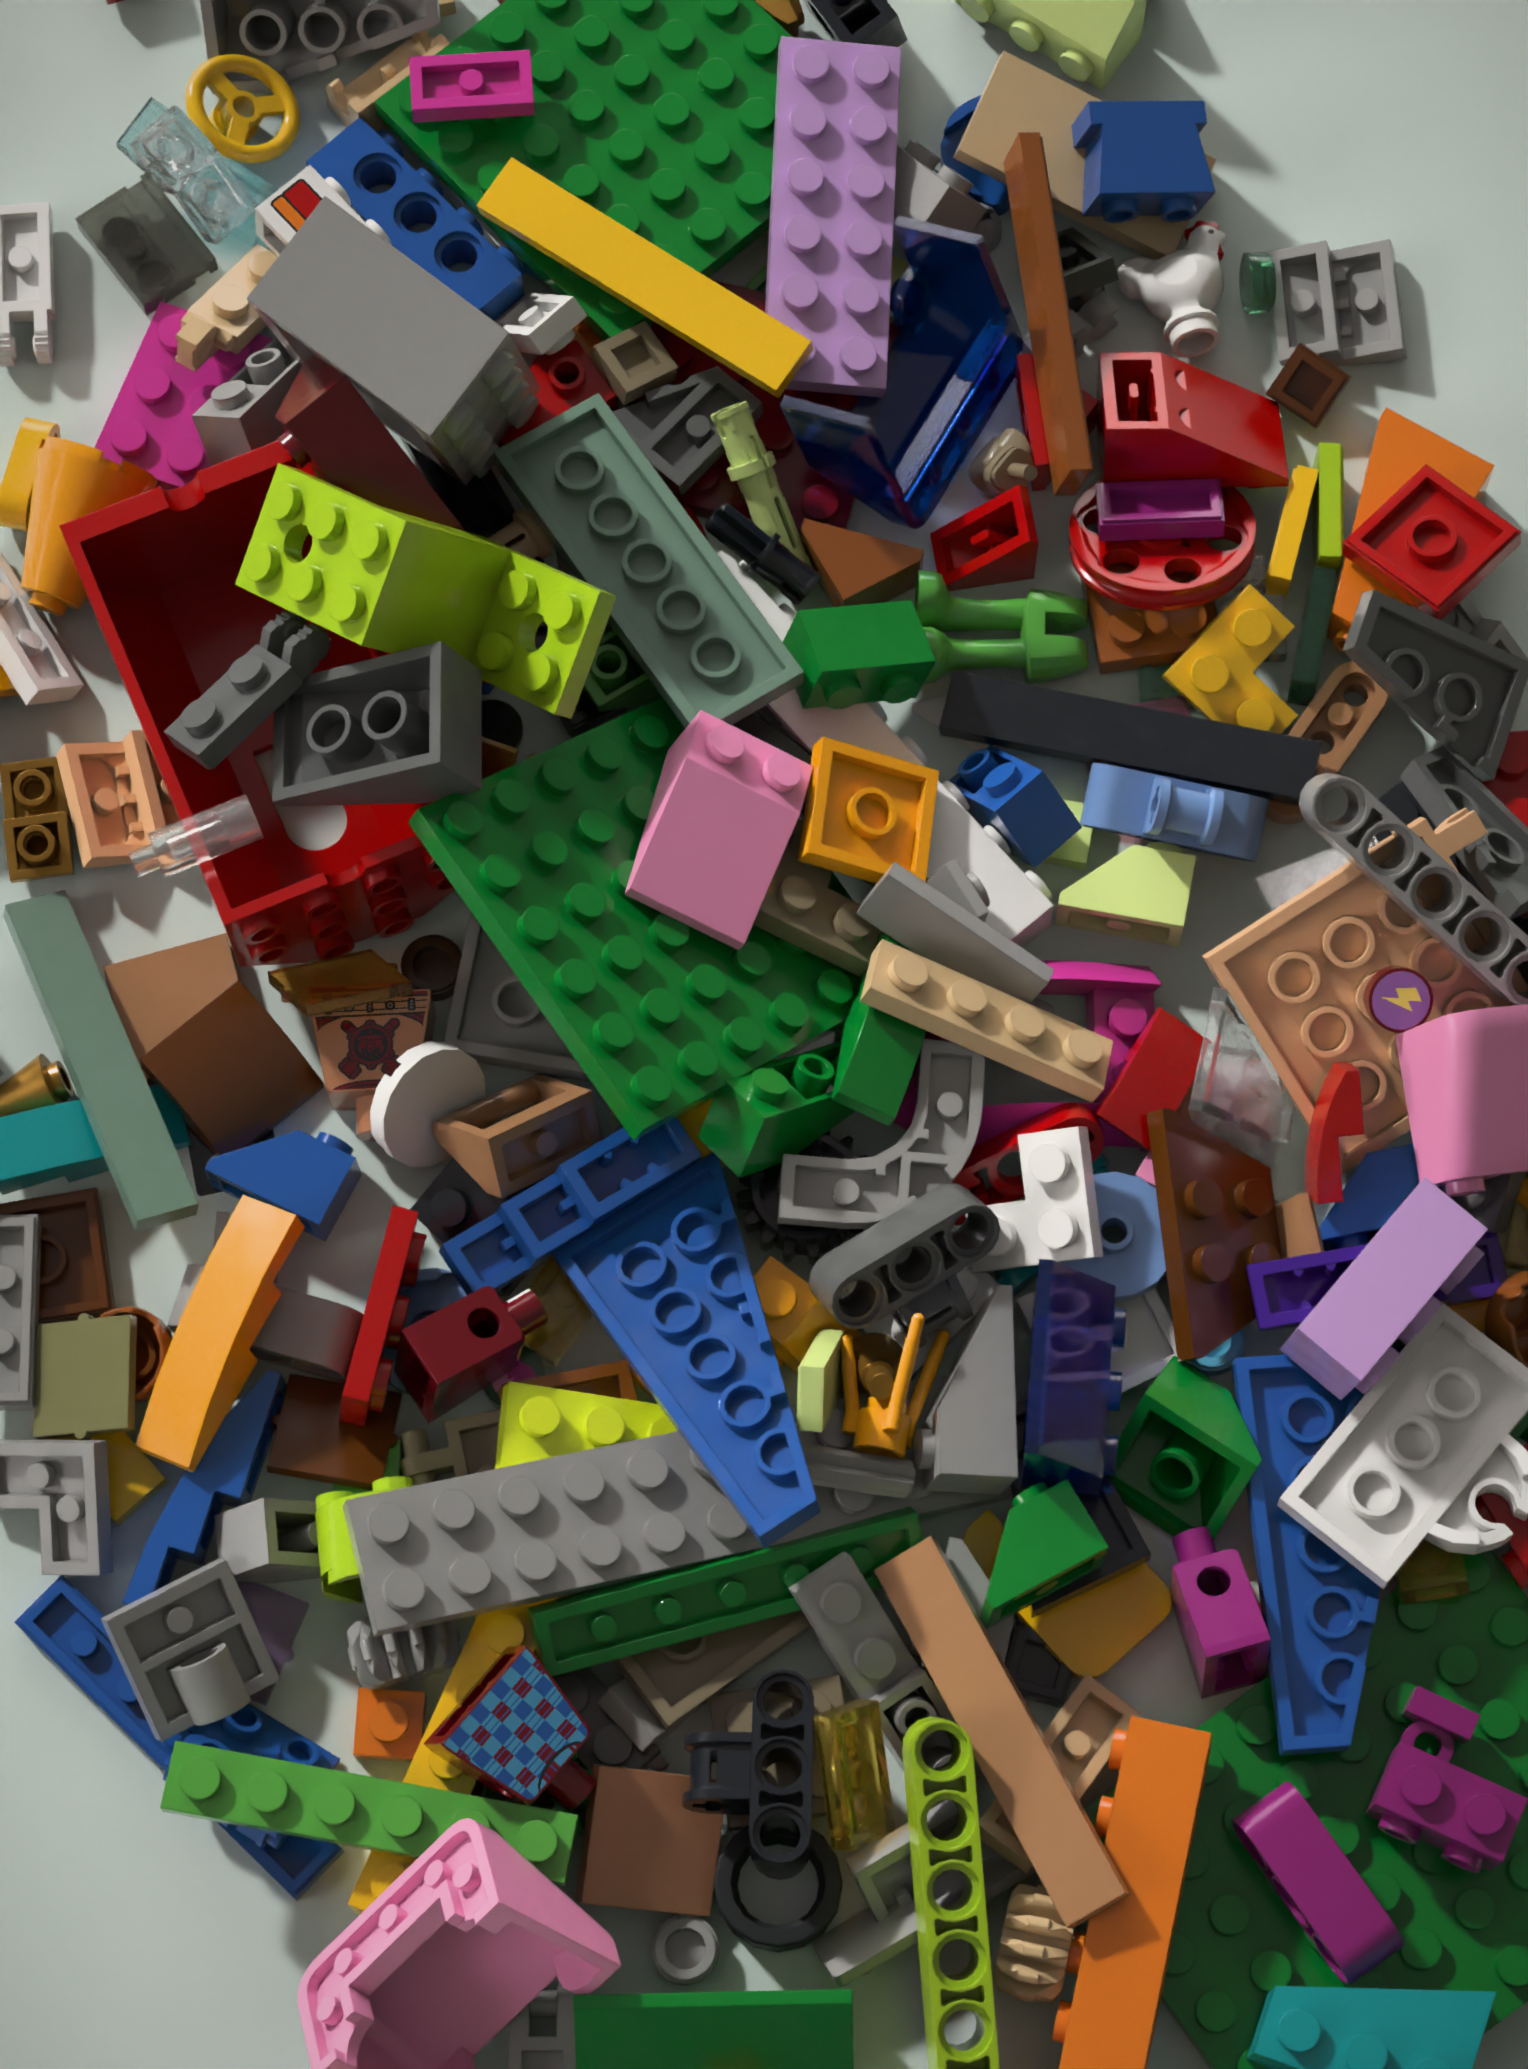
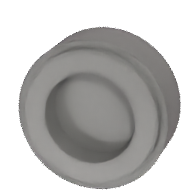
M677 1915L666 1920L657 1929L652 1940L651 1953L656 1969L666 1980L677 1985L688 1986L702 1982L714 1971L719 1959V1943L716 1933L706 1921L694 1915Z

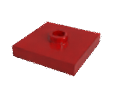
M1425 464L1343 542L1342 555L1413 607L1441 621L1521 544L1522 532Z

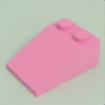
M700 710L668 749L624 895L740 950L746 942L800 816L813 766Z

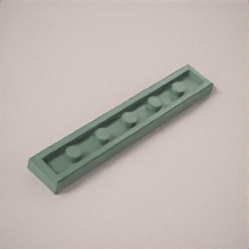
M62 890L6 904L4 920L135 1232L197 1215L199 1206L197 1197L66 891Z

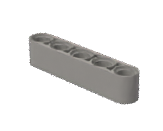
M1332 773L1316 775L1309 780L1302 789L1299 799L1301 815L1305 821L1496 995L1515 1005L1528 1004V990L1517 993L1512 985V975L1515 968L1522 962L1528 961V935L1363 785L1352 778ZM1340 786L1347 794L1348 808L1341 818L1328 822L1321 813V799L1328 790ZM1389 830L1395 838V853L1386 863L1375 865L1369 856V843L1377 833ZM1436 873L1442 880V896L1433 906L1422 908L1416 896L1417 886L1427 875ZM1485 917L1490 926L1489 939L1480 949L1470 951L1464 940L1465 929L1474 919Z

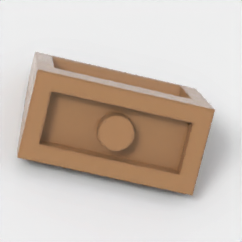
M535 1074L432 1123L434 1137L486 1193L501 1199L554 1174L560 1164L603 1140L592 1090L542 1074ZM534 1103L536 1104V1105H534V1106H532V1107H530V1108H528V1109H526V1110H524V1111H522V1112H520V1113H517V1114H515V1115H513V1116H511V1117H509V1118H507V1119H505V1120H503V1121H500V1122H498V1123H496V1124H494V1125H492V1126H490V1127H488V1128L481 1129V1128H483V1127H485V1126H487V1125H489V1124H491V1123H493V1122H495V1121H498V1120H500V1119H502V1118H504V1117H506V1116H508V1115H510V1114H512V1113H515V1112H517V1111H519V1110H521V1109H523V1108H525V1107H527V1106H529V1105H532V1104H534Z

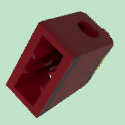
M484 1286L404 1328L401 1331L394 1372L429 1424L518 1366L526 1340L525 1336L548 1323L546 1311L538 1297L530 1289L503 1303L494 1288Z

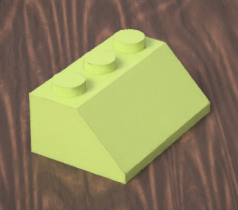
M955 0V2L960 4L964 12L974 20L979 22L988 21L1008 33L1011 39L1024 50L1029 52L1038 51L1058 63L1063 72L1072 79L1080 82L1088 81L1103 90L1141 40L1147 0Z

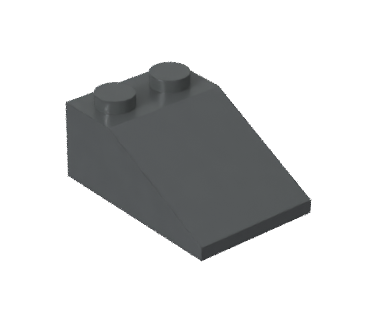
M442 641L309 674L302 680L304 684L274 711L272 802L278 806L427 803L439 800L452 793L466 794L482 790V670Z

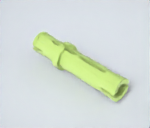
M739 402L711 414L710 418L721 438L731 465L726 470L730 480L737 481L749 508L753 523L770 537L777 532L781 536L779 542L801 561L813 568L801 542L786 499L783 497L777 482V477L772 467L777 462L772 451L766 452L754 424L748 402Z

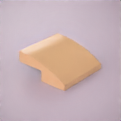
M131 730L124 740L120 742L64 744L56 754L83 868L131 864L192 852L143 730Z

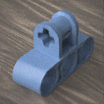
M1092 763L1080 824L1084 827L1152 842L1170 843L1180 848L1237 860L1257 862L1269 800L1124 767Z

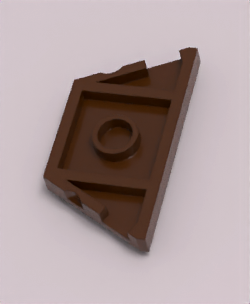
M1162 1108L1147 1113L1146 1116L1178 1362H1187L1203 1358L1256 1319L1246 1266L1282 1259L1270 1167L1174 1110Z

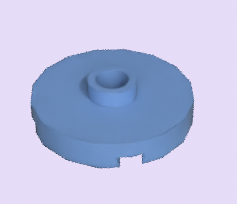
M1116 1171L1093 1174L1100 1233L1106 1226L1115 1225L1123 1230L1125 1239L1119 1243H1109L1101 1234L1103 1257L1053 1263L1062 1280L1084 1297L1099 1301L1101 1299L1109 1301L1118 1300V1302L1135 1300L1156 1288L1167 1273L1156 1188L1140 1177Z

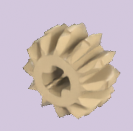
M1020 1883L1011 1892L994 1974V1981L999 1992L1014 1995L1015 1999L1035 2003V2001L1053 2003L1061 1995L1070 1945L1075 1931V1927L1073 1929L1066 1928L1043 1884L1033 1886Z

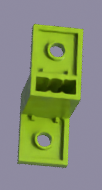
M278 463L235 585L364 647L395 653L442 641L481 669L483 681L554 715L572 719L617 597L486 537L381 507L297 468ZM310 533L312 536V547L308 556L303 560V543ZM545 621L548 627L547 637L544 644L537 650L535 645L536 631L539 625Z

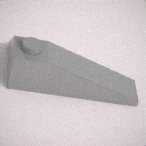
M200 0L208 60L225 54L249 56L272 67L288 84L292 80L317 70L321 72L338 65L340 61L370 49H379L439 25L441 22L439 0ZM237 72L223 73L238 90L249 93L271 91L265 84L250 75Z

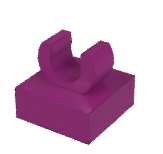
M1417 1686L1411 1691L1401 1713V1716L1415 1723L1405 1729L1400 1741L1414 1746L1415 1739L1419 1734H1430L1436 1738L1439 1744V1750L1435 1757L1449 1762L1454 1752L1453 1740L1460 1744L1469 1741L1481 1715Z

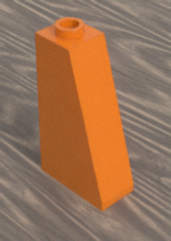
M1386 407L1380 416L1350 535L1425 464L1478 501L1481 500L1487 489L1495 465ZM1344 557L1325 637L1332 640L1335 647L1344 655L1346 654L1342 650L1363 592L1376 590L1412 607L1411 604L1346 557Z

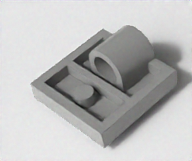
M218 1558L101 1618V1622L155 1739L161 1742L194 1725H207L232 1715L251 1701V1695L281 1680L225 1559Z

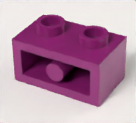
M1400 1741L1388 1757L1365 1815L1380 1821L1378 1828L1398 1840L1416 1844L1417 1840L1420 1839L1442 1849L1441 1857L1453 1865L1474 1873H1480L1481 1868L1491 1872L1503 1862L1528 1798Z

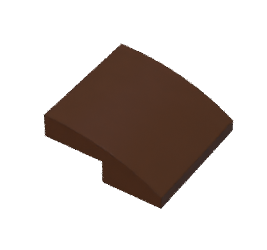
M239 980L140 1058L142 1069L183 1112L185 1123L216 1156L255 1144L324 1088L322 1080L298 1048Z

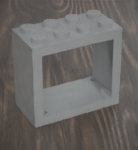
M326 196L322 198L246 298L293 358L303 364L315 355L344 374L384 426L465 486L474 475L482 478L494 465L493 451L501 448L498 446V443L511 426L517 429L522 427L531 417L539 403V398L535 395L540 387L507 330Z

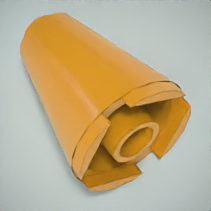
M46 437V440L42 438L41 444L37 449L21 589L32 594L29 605L44 612L64 617L67 608L79 610L87 599V595L59 525L154 489L158 479L146 470L126 460H123L121 465L102 457L104 451L57 437Z

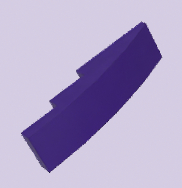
M1485 1232L1475 1244L1476 1247L1484 1252V1255L1448 1295L1438 1288L1433 1296L1446 1306L1491 1299L1495 1291L1507 1279L1498 1233ZM1367 1244L1247 1265L1246 1270L1259 1331L1298 1327Z

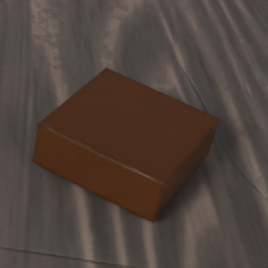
M1299 343L1266 392V395L1313 427L1318 428L1352 376L1305 344Z

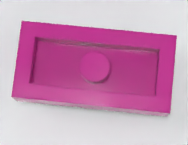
M530 50L409 57L413 123L535 115Z

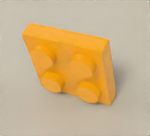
M823 736L813 745L811 758L813 769L807 788L798 861L876 884L895 861L926 882L939 771Z

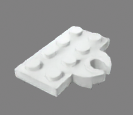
M1443 1303L1420 1332L1412 1337L1400 1352L1397 1360L1375 1385L1373 1384L1282 1494L1277 1506L1382 1589L1388 1585L1423 1540L1447 1552L1471 1555L1501 1547L1513 1536L1512 1531L1503 1523H1491L1483 1519L1477 1512L1475 1499L1485 1493L1498 1494L1508 1502L1512 1516L1523 1521L1528 1517V1451L1510 1435L1528 1412V1368Z

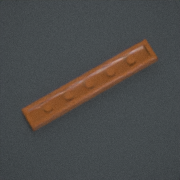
M1019 132L1003 163L1054 496L1075 495L1094 468L1043 139L1040 136V132Z

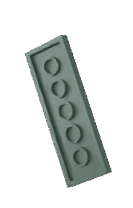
M599 393L493 451L494 465L575 577L617 596L608 623L685 729L700 710L733 725L804 683V671Z

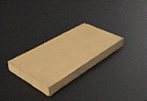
M1003 51L997 60L953 158L1007 185L1003 162L1018 133L1040 132V136L1043 139L1054 210L1151 259H1160L1165 255L1176 252L1190 219L1181 222H1166L1161 219V216H1138L1127 222L1109 223L1103 220V216L1082 217L1085 148H1074L1071 125L1088 101L1102 100ZM1205 154L1211 174L1217 159Z

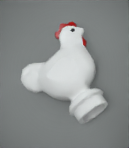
M1199 220L1195 222L1193 227L1186 229L1184 237L1187 240V245L1184 249L1165 255L1160 259L1132 257L1123 260L1117 270L1119 280L1116 283L1122 295L1129 300H1140L1151 315L1166 323L1164 338L1171 344L1174 354L1180 357L1200 356L1212 350L1219 342L1220 337L1217 330L1219 328V318L1211 310L1221 300L1224 290L1220 261L1224 256L1222 246L1227 241V235L1219 231L1220 227L1216 222Z

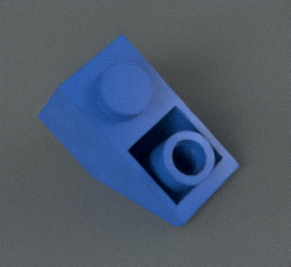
M992 745L966 757L960 763L957 769L958 773L949 780L964 795L970 807L968 812L983 828L986 825H990L996 829L1007 842L1011 850L1010 855L1034 868L1082 828L1042 770Z
M1413 1144L1366 1153L1343 1189V1202L1334 1203L1319 1227L1324 1251L1368 1244L1402 1202L1419 1184Z

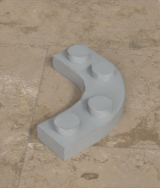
M924 1039L918 1056L916 1103L910 1128L896 1145L874 1157L840 1159L783 1154L777 1224L838 1229H866L936 1187L947 1183L952 1184L969 1158L981 1124L985 1056L951 1041Z

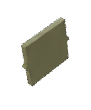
M82 1313L79 1315L78 1320L36 1325L34 1438L50 1439L75 1436L80 1440H91L93 1434L135 1430L136 1316L128 1314L94 1318L89 1314Z

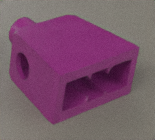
M1207 1527L1192 1528L1179 1533L1172 1539L1179 1563L1172 1567L1170 1593L1172 1606L1201 1699L1260 1683L1266 1677L1271 1638L1237 1549L1217 1552L1210 1529Z

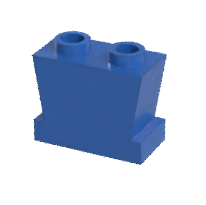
M1088 101L1071 125L1074 148H1085L1082 217L1103 216V220L1109 223L1127 222L1138 216H1161V219L1166 222H1181L1195 217L1216 192L1199 137V133L1207 124L1205 102Z

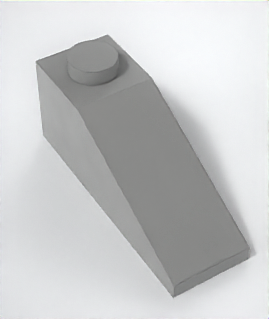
M999 1285L982 1304L922 1425V1429L916 1431L913 1444V1461L916 1469H923V1491L1000 1495L1018 1478L1012 1285Z

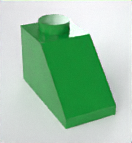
M1068 1479L1049 1489L1044 1482L1038 1483L1024 1490L1011 1501L1013 1508L1009 1510L979 1617L986 1629L1102 1566L1109 1546Z

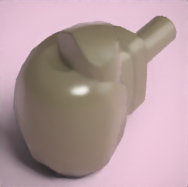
M1009 428L999 437H993L982 448L971 463L968 475L972 483L981 491L992 496H999L1019 484L1026 486L1029 481L1037 477L1038 471L1034 466L1031 446L1025 435L1017 429Z

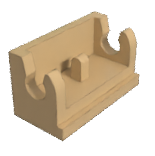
M427 29L411 35V38L345 87H343L341 80L338 78L327 85L329 98L326 100L327 107L346 127L361 117L375 132H378L380 129L386 131L389 127L376 115L374 102L410 75L409 57L436 55L449 45L450 42L441 33L432 39Z

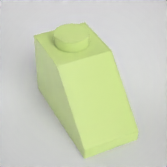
M1151 842L1146 847L1132 845L1060 892L1055 925L1179 947L1185 924L1196 855L1184 854L1180 847L1165 842Z

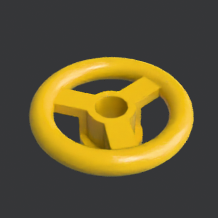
M239 54L219 55L202 63L193 72L188 81L185 105L189 120L199 137L222 156L243 163H264L278 158L294 143L300 125L298 102L285 79L264 62ZM237 72L250 75L265 84L274 95L255 97L247 91L238 90L223 73ZM206 86L220 99L209 115V118L203 103ZM282 115L281 128L271 141L260 145H248L264 117Z

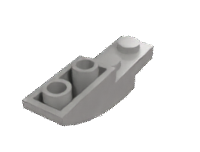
M843 1551L789 1587V1590L818 1635L816 1639L904 1772L903 1738L911 1725L917 1720L929 1716L956 1722L927 1673L915 1662L852 1557ZM944 1730L930 1733L922 1743L921 1755L929 1768L943 1766L950 1760L953 1754L952 1739ZM974 1757L976 1791H979L989 1783ZM945 1799V1800H942V1801H938L936 1804H934V1805L931 1807V1809L934 1808L935 1806L941 1804L942 1802L946 1801V1799Z

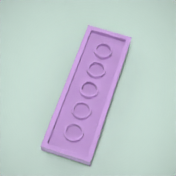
M781 36L778 46L765 313L811 340L813 345V351L786 387L789 390L883 398L886 391L901 47Z

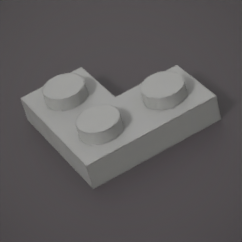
M0 1439V1509H39L42 1575L101 1576L113 1572L107 1440Z

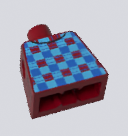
M526 1645L507 1647L424 1742V1745L430 1751L511 1803L530 1805L545 1789L567 1811H571L584 1801L596 1784V1781L572 1759V1756L589 1738L591 1733L589 1726L536 1655Z

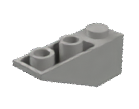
M277 337L262 350L250 355L246 359V365L228 382L216 387L211 393V398L192 415L211 466L278 440V437L286 432L275 418V415L303 364L289 354Z

